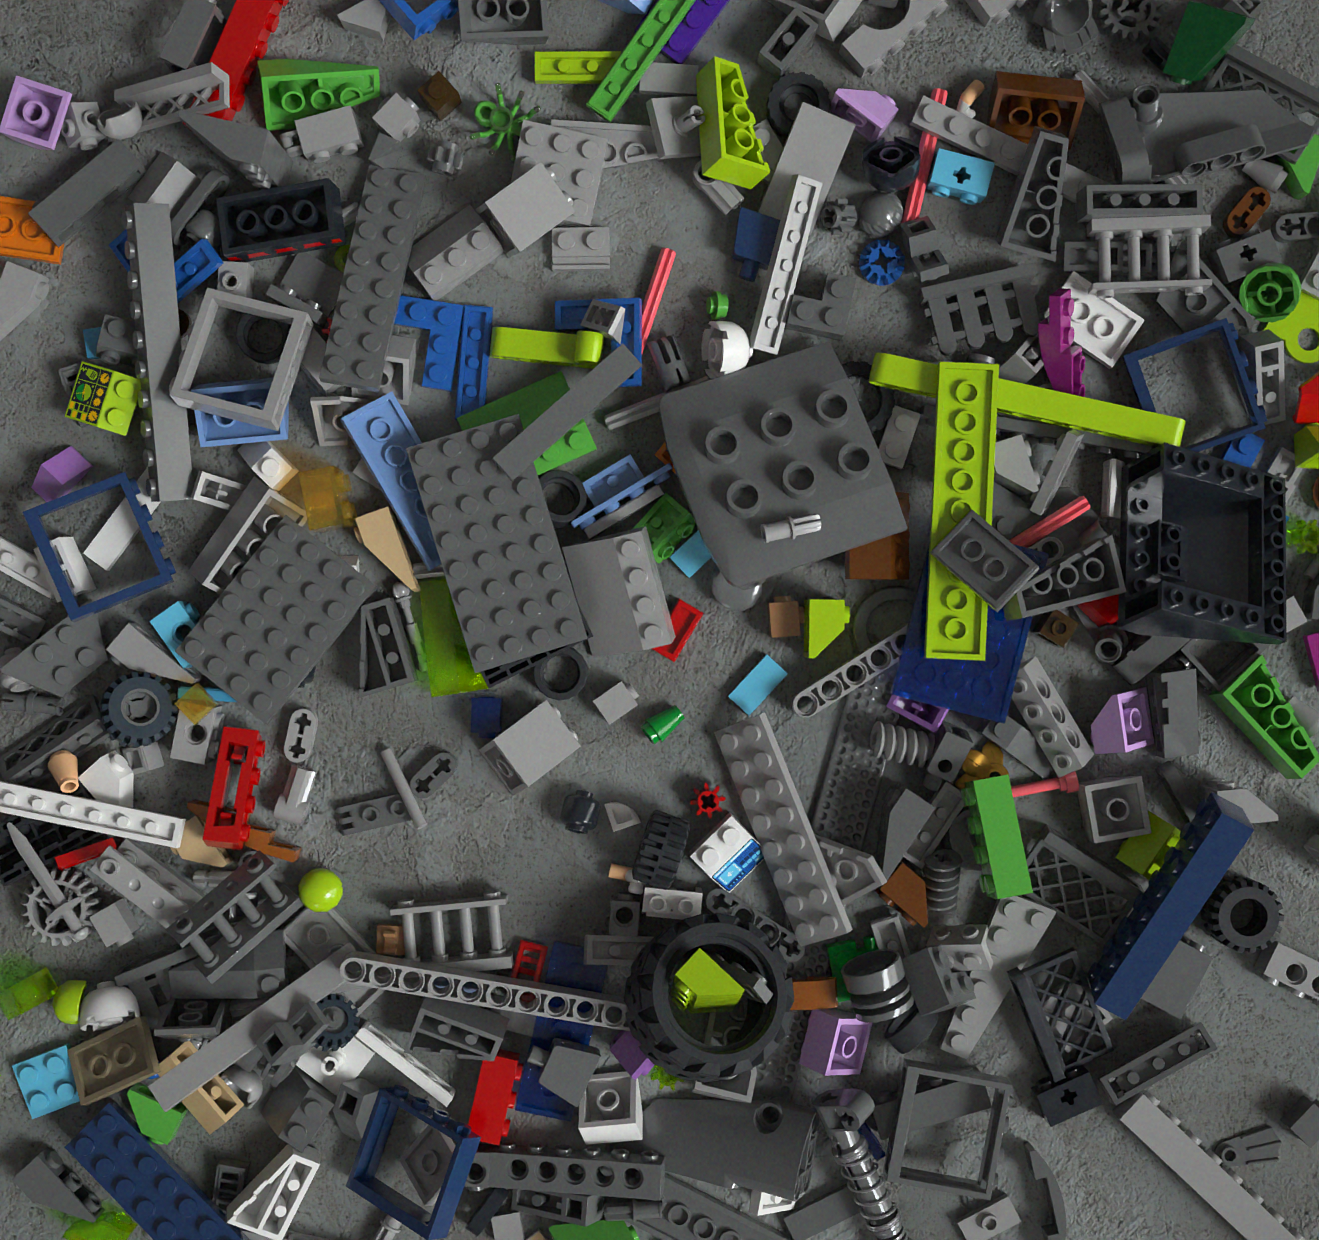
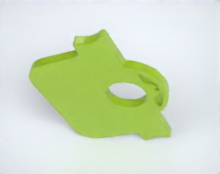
M1301 291L1300 300L1294 311L1283 320L1273 323L1266 322L1263 330L1269 329L1284 341L1286 352L1293 360L1299 363L1310 364L1319 361V300ZM1303 329H1311L1318 336V344L1311 351L1302 349L1298 343V335Z

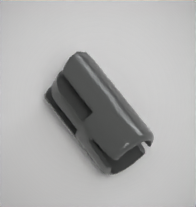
M674 334L667 336V338L657 339V341L647 342L665 391L672 390L674 386L677 388L691 381Z

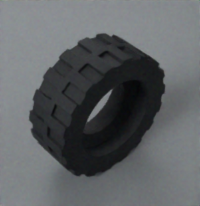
M792 72L788 76L779 78V81L772 86L766 103L767 120L770 121L771 128L780 137L783 136L787 139L794 120L786 115L784 110L785 100L791 94H805L811 100L812 106L830 113L831 99L828 96V89H825L824 83L816 79L814 75H808L805 72Z

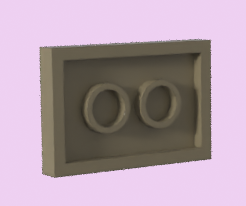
M142 1016L67 1050L81 1105H90L161 1072L147 1018Z

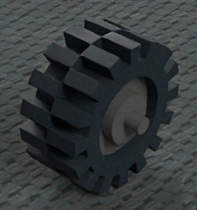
M330 994L328 998L326 996L316 1003L330 1023L315 1039L317 1044L313 1047L316 1049L319 1046H322V1051L325 1052L329 1048L332 1049V1052L337 1051L340 1047L342 1049L358 1031L359 1027L357 1025L360 1022V1017H356L358 1013L357 1007L351 1008L353 1004L351 1000L348 1003L344 1002L345 996L340 995L339 998H336V994Z

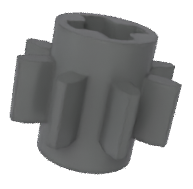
M438 141L437 148L430 146L427 160H429L428 163L433 164L432 171L445 176H453L454 169L461 171L464 157L462 153H458L459 146L448 141Z
M836 198L835 201H828L827 206L822 211L823 227L831 228V235H842L843 232H851V227L857 221L855 205H847L848 199Z

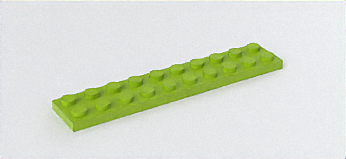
M938 363L924 658L985 661L988 604L935 559L930 552L971 510L992 526L999 364Z

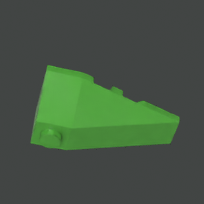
M297 59L257 61L267 130L295 129V120L349 105L353 107L380 96L378 66Z

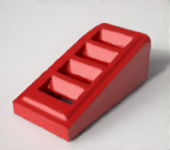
M520 940L511 978L518 979V974L522 973L533 976L534 982H540L548 946ZM524 950L540 954L539 959L523 956ZM521 962L537 965L536 971L520 967ZM524 992L520 995V1000L529 1003L535 999L533 992H530V994Z

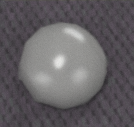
M137 101L133 102L134 107L124 102L121 109L103 111L97 117V126L100 132L116 140L131 138L139 132L142 125V115Z
M235 1065L230 1066L221 1076V1079L225 1081L247 1109H251L260 1098L263 1085L260 1076L254 1070L249 1073Z

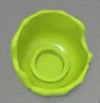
M325 868L310 870L302 876L298 884V897L306 908L314 912H328L338 905L343 895L340 878L334 872Z
M68 980L58 987L53 996L52 1007L55 1016L65 1024L79 1023V1008L84 999V989L87 988V981Z

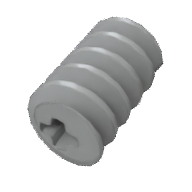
M877 721L871 730L870 747L874 749L875 758H879L882 751H884L885 760L887 761L891 760L893 754H896L897 763H901L904 756H906L907 765L911 766L916 758L918 768H923L934 749L935 735L933 733L928 735L924 731L916 733L914 729L909 728L905 730L902 726L894 728L889 723L883 726L881 721Z

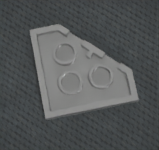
M814 834L843 906L887 882L872 855Z

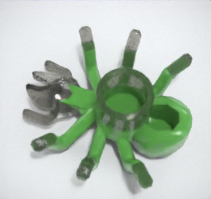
M496 83L495 88L499 107L486 100L477 103L474 109L475 119L480 126L491 129L470 134L469 138L474 140L486 138L494 133L499 134L489 151V155L493 156L499 148L504 135L507 133L510 160L515 161L513 136L516 135L519 141L522 128L519 124L523 122V119H531L541 108L537 105L527 114L513 120L524 96V91H519L514 106L510 111L504 106L501 85Z

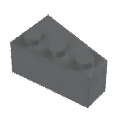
M425 997L404 1053L413 1054L414 1051L431 1052V1056H440L441 1053L458 1054V1058L494 1061L503 1040L509 1018L472 1004Z

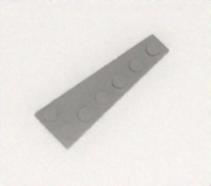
M1020 895L997 899L987 923L989 931L985 940L993 960L991 970L968 971L967 976L970 977L974 984L976 999L953 1008L938 1045L941 1050L965 1059L968 1058L1012 986L1007 971L1016 967L1022 970L1056 914L1054 908Z

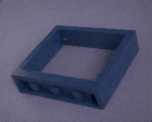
M1227 318L1122 357L1140 410L1157 413L1138 361L1212 333H1219L1251 424L1183 447L1195 452H1200L1265 429L1264 422L1268 421L1264 406H1258L1254 396L1258 394L1256 383L1253 377L1248 378L1245 367L1249 366L1247 357L1243 350L1238 351L1235 340L1239 339L1238 332L1235 330L1233 322L1228 323Z
M125 472L23 511L72 622H77L174 582L171 575L175 574L176 570L170 557L164 559L160 548L165 546L158 530L152 532L148 524L149 521L153 520L146 504L140 506L136 495L140 494L141 491L135 478L129 479ZM122 486L160 575L80 607L41 517Z
M395 1085L390 1088H379L346 1187L424 1239L446 1238L481 1136L472 1132V1127L468 1124L451 1119V1115L448 1112L429 1106L430 1102L428 1100L409 1094V1089L404 1086ZM399 1107L457 1142L432 1214L375 1178Z

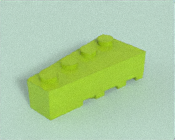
M714 56L696 74L698 106L704 111L699 117L705 116V121L699 125L702 175L752 189L770 173L768 163L763 162L761 152L764 148L761 139H757L753 125L756 121L753 112H750L747 108L746 100L749 97L739 64Z

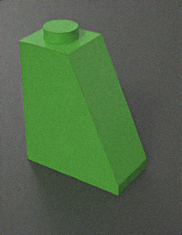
M600 1220L586 1227L571 1223L553 1225L548 1228L552 1240H639L632 1225L627 1227L624 1221Z

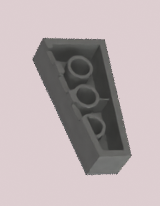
M1034 126L996 236V241L1001 247L1056 262L1060 207H1062L1063 179H1065L1069 139L1062 133Z
M1113 535L1093 539L1038 570L1003 606L1006 621L1125 593L1126 588Z

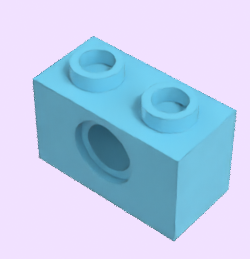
M177 601L153 618L150 623L183 669L191 668L193 666L178 655L175 650L184 640L181 635L182 628L188 625L193 629L199 622L200 613L192 603L187 604L186 601Z

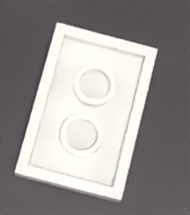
M1073 271L1061 287L1071 289V298L1074 299V312L1071 316V327L1074 328L1072 344L1082 346V351L1110 369L1134 337L1144 319L1113 298L1100 299L1096 298V294H1088V288L1092 283ZM1049 306L1044 312L1045 318L1049 316Z

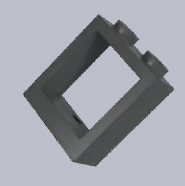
M185 0L159 56L173 73L210 62L227 23L226 18L223 16L224 12L216 6L217 2L215 0Z
M1191 638L1184 646L1177 650L1175 653L1178 656L1175 659L1184 668L1196 669V682L1205 691L1220 692L1268 648L1270 644L1243 642L1247 647L1214 678L1188 651L1198 639Z

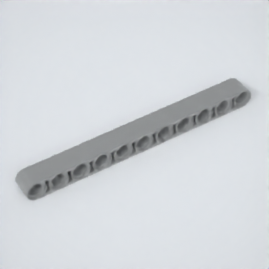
M1045 537L1021 552L1037 564L1040 570L1061 558L1064 553V547L1058 538ZM1045 542L1053 547V554L1050 558L1045 557L1042 553V546ZM926 611L796 692L791 699V708L795 714L801 717L815 715L924 646L925 635L920 631V623L926 619ZM900 634L905 635L909 641L908 647L902 651L895 645V640ZM877 649L881 650L884 654V662L879 666H875L871 662V654ZM851 665H856L860 669V676L856 681H850L846 676V671ZM828 680L833 681L836 685V691L830 697H826L822 693V685ZM802 696H809L812 701L811 708L806 712H801L797 707V702Z
M359 951L347 953L340 966V976L349 984L630 1031L625 1015L628 1012V1007L624 1002V997ZM351 961L358 962L362 970L358 973H351L347 970L346 964ZM384 966L391 971V975L387 978H380L376 975L375 970L378 967ZM414 971L419 974L420 980L416 983H409L405 980L404 975ZM443 976L449 980V984L444 988H438L434 985L433 980ZM472 981L478 985V989L473 993H467L462 989V986L466 982ZM497 986L504 987L507 993L501 998H496L491 994L493 988ZM526 991L535 994V999L529 1003L520 1000V995ZM559 996L564 999V1002L559 1007H551L548 1004L549 1000L552 997ZM583 1001H588L592 1004L591 1009L587 1012L577 1010V1006ZM611 1006H617L621 1009L620 1013L615 1017H609L605 1014L606 1010Z

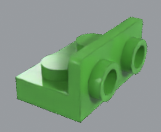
M665 493L633 529L646 526L655 561L660 564L672 555L675 547L683 538L688 537L692 533L696 523L693 516L685 508Z

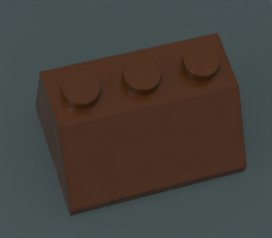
M996 71L989 100L987 126L1027 145L1029 144L1034 126L1065 135L1069 139L1068 149L1071 150L1085 101L1082 80Z
M896 492L908 527L907 530L845 551V579L909 580V493Z

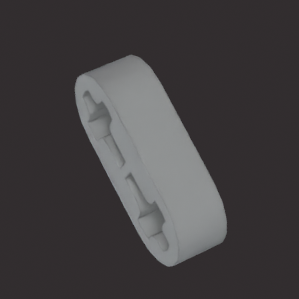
M309 708L295 711L290 718L284 753L286 758L294 763L307 760L313 750L318 717ZM305 713L307 714V719L311 720V725L305 726L304 732L300 733L302 725L300 722H297V718L303 717ZM299 737H301V747L305 749V753H301L296 757V753L294 750H291V746L297 745Z

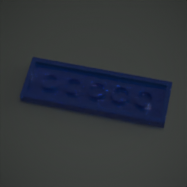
M554 940L544 983L602 993L608 965L584 964V946ZM555 996L549 1000L548 1004L551 1007H559L563 1004L564 999ZM583 1001L577 1006V1010L587 1012L591 1009L592 1004L588 1001ZM536 1015L527 1057L533 1045L548 1051L554 1038L589 1045L594 1025ZM526 1057L515 1111L571 1122L575 1106L538 1082L537 1076L540 1067L527 1062Z

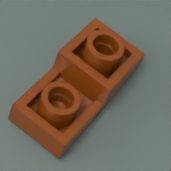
M808 976L806 979H792L794 1003L790 1010L827 1009L838 1006L836 977Z

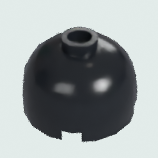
M894 136V141L885 142L884 138H880L870 143L863 150L862 167L869 184L877 190L890 193L904 190L911 186L919 174L921 162L919 147L911 139Z

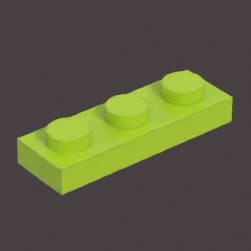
M621 51L535 52V84H600L620 56Z

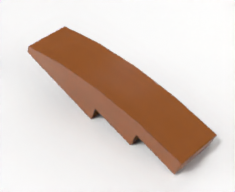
M196 799L188 802L187 809L206 823L209 802ZM226 806L225 812L232 813V816L235 818L236 812L234 808ZM251 813L248 815L247 824H249ZM250 824V837L248 842H243V845L286 861L295 862L299 859L302 847L274 841L275 829Z

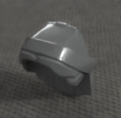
M1039 0L1034 12L1033 21L1043 28L1047 50H1054L1055 53L1063 52L1064 55L1075 54L1081 51L1082 47L1089 45L1090 41L1099 33L1091 15L1093 9L1092 0Z

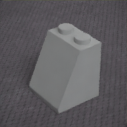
M542 162L475 209L500 242L508 258L524 250L575 212L572 207L574 203L566 191L560 190L555 183L557 179L554 172L547 165L544 167Z
M547 700L479 749L512 795L529 787L581 747L577 742L578 737L570 727H566L560 719L561 714L553 704H549Z

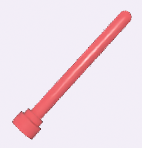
M1075 771L1062 777L1057 775V778L1011 786L1013 798L1056 789L1066 791V793L1079 791V783Z

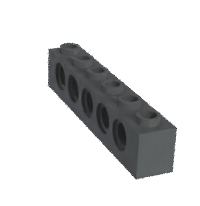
M500 1141V1144L495 1145L489 1152V1187L661 1200L665 1190V1156H658V1153L653 1151L629 1154V1151L625 1149L602 1152L597 1147L575 1150L569 1145H557L555 1148L544 1147L542 1143H529L527 1146L516 1145L514 1141ZM515 1160H522L526 1164L527 1169L518 1168ZM543 1162L552 1163L555 1171L546 1170ZM571 1164L580 1165L583 1173H575L571 1168ZM607 1166L611 1170L612 1175H603L599 1167ZM628 1169H637L641 1177L633 1178L629 1175Z

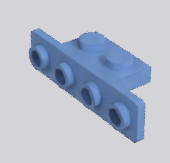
M628 455L586 480L582 484L595 508L570 522L575 529L580 526L581 530L596 522L595 516L603 511L607 515L621 506L619 502L628 496L632 500L646 491L644 487L653 481L655 485L664 482L671 477L668 472L673 470L672 465L669 463L644 478L632 456Z

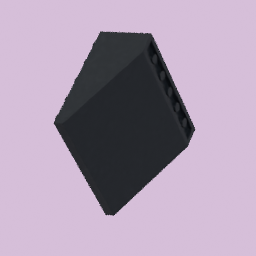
M1165 442L1123 466L1119 564L1126 592L1118 594V629L1150 636L1274 645L1287 642L1285 478Z

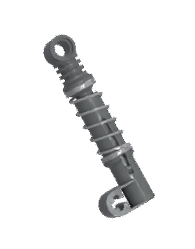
M833 1089L819 1094L813 1100V1106L832 1143L834 1160L838 1165L842 1166L841 1174L843 1177L849 1179L847 1185L850 1191L855 1192L854 1201L861 1205L860 1214L867 1219V1228L871 1234L876 1235L877 1240H913L907 1236L902 1226V1215L897 1207V1203L891 1202L889 1198L891 1190L885 1189L883 1185L885 1178L878 1175L877 1169L879 1164L872 1162L870 1158L872 1151L868 1149L867 1140L858 1132L859 1127L874 1111L875 1105L872 1098L861 1089Z

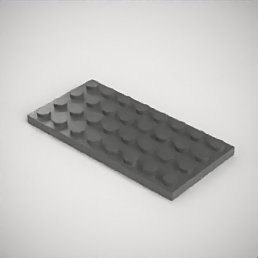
M519 414L406 448L475 673L588 639L534 462L511 481L492 460L497 453L524 431Z

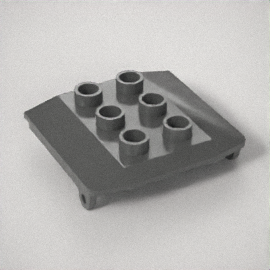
M829 341L665 394L661 398L659 411L670 459L703 543L727 583L733 587L748 590L764 583L768 577L907 530L908 527L890 476L850 381ZM816 513L821 519V530L797 535L793 540L788 537L764 543L761 536V524L782 521L787 516L796 518Z

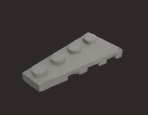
M551 119V126L608 138L609 142L603 169L659 159L651 126Z

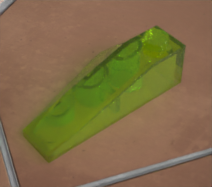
M447 580L420 582V599L431 697L488 689L481 672H474Z

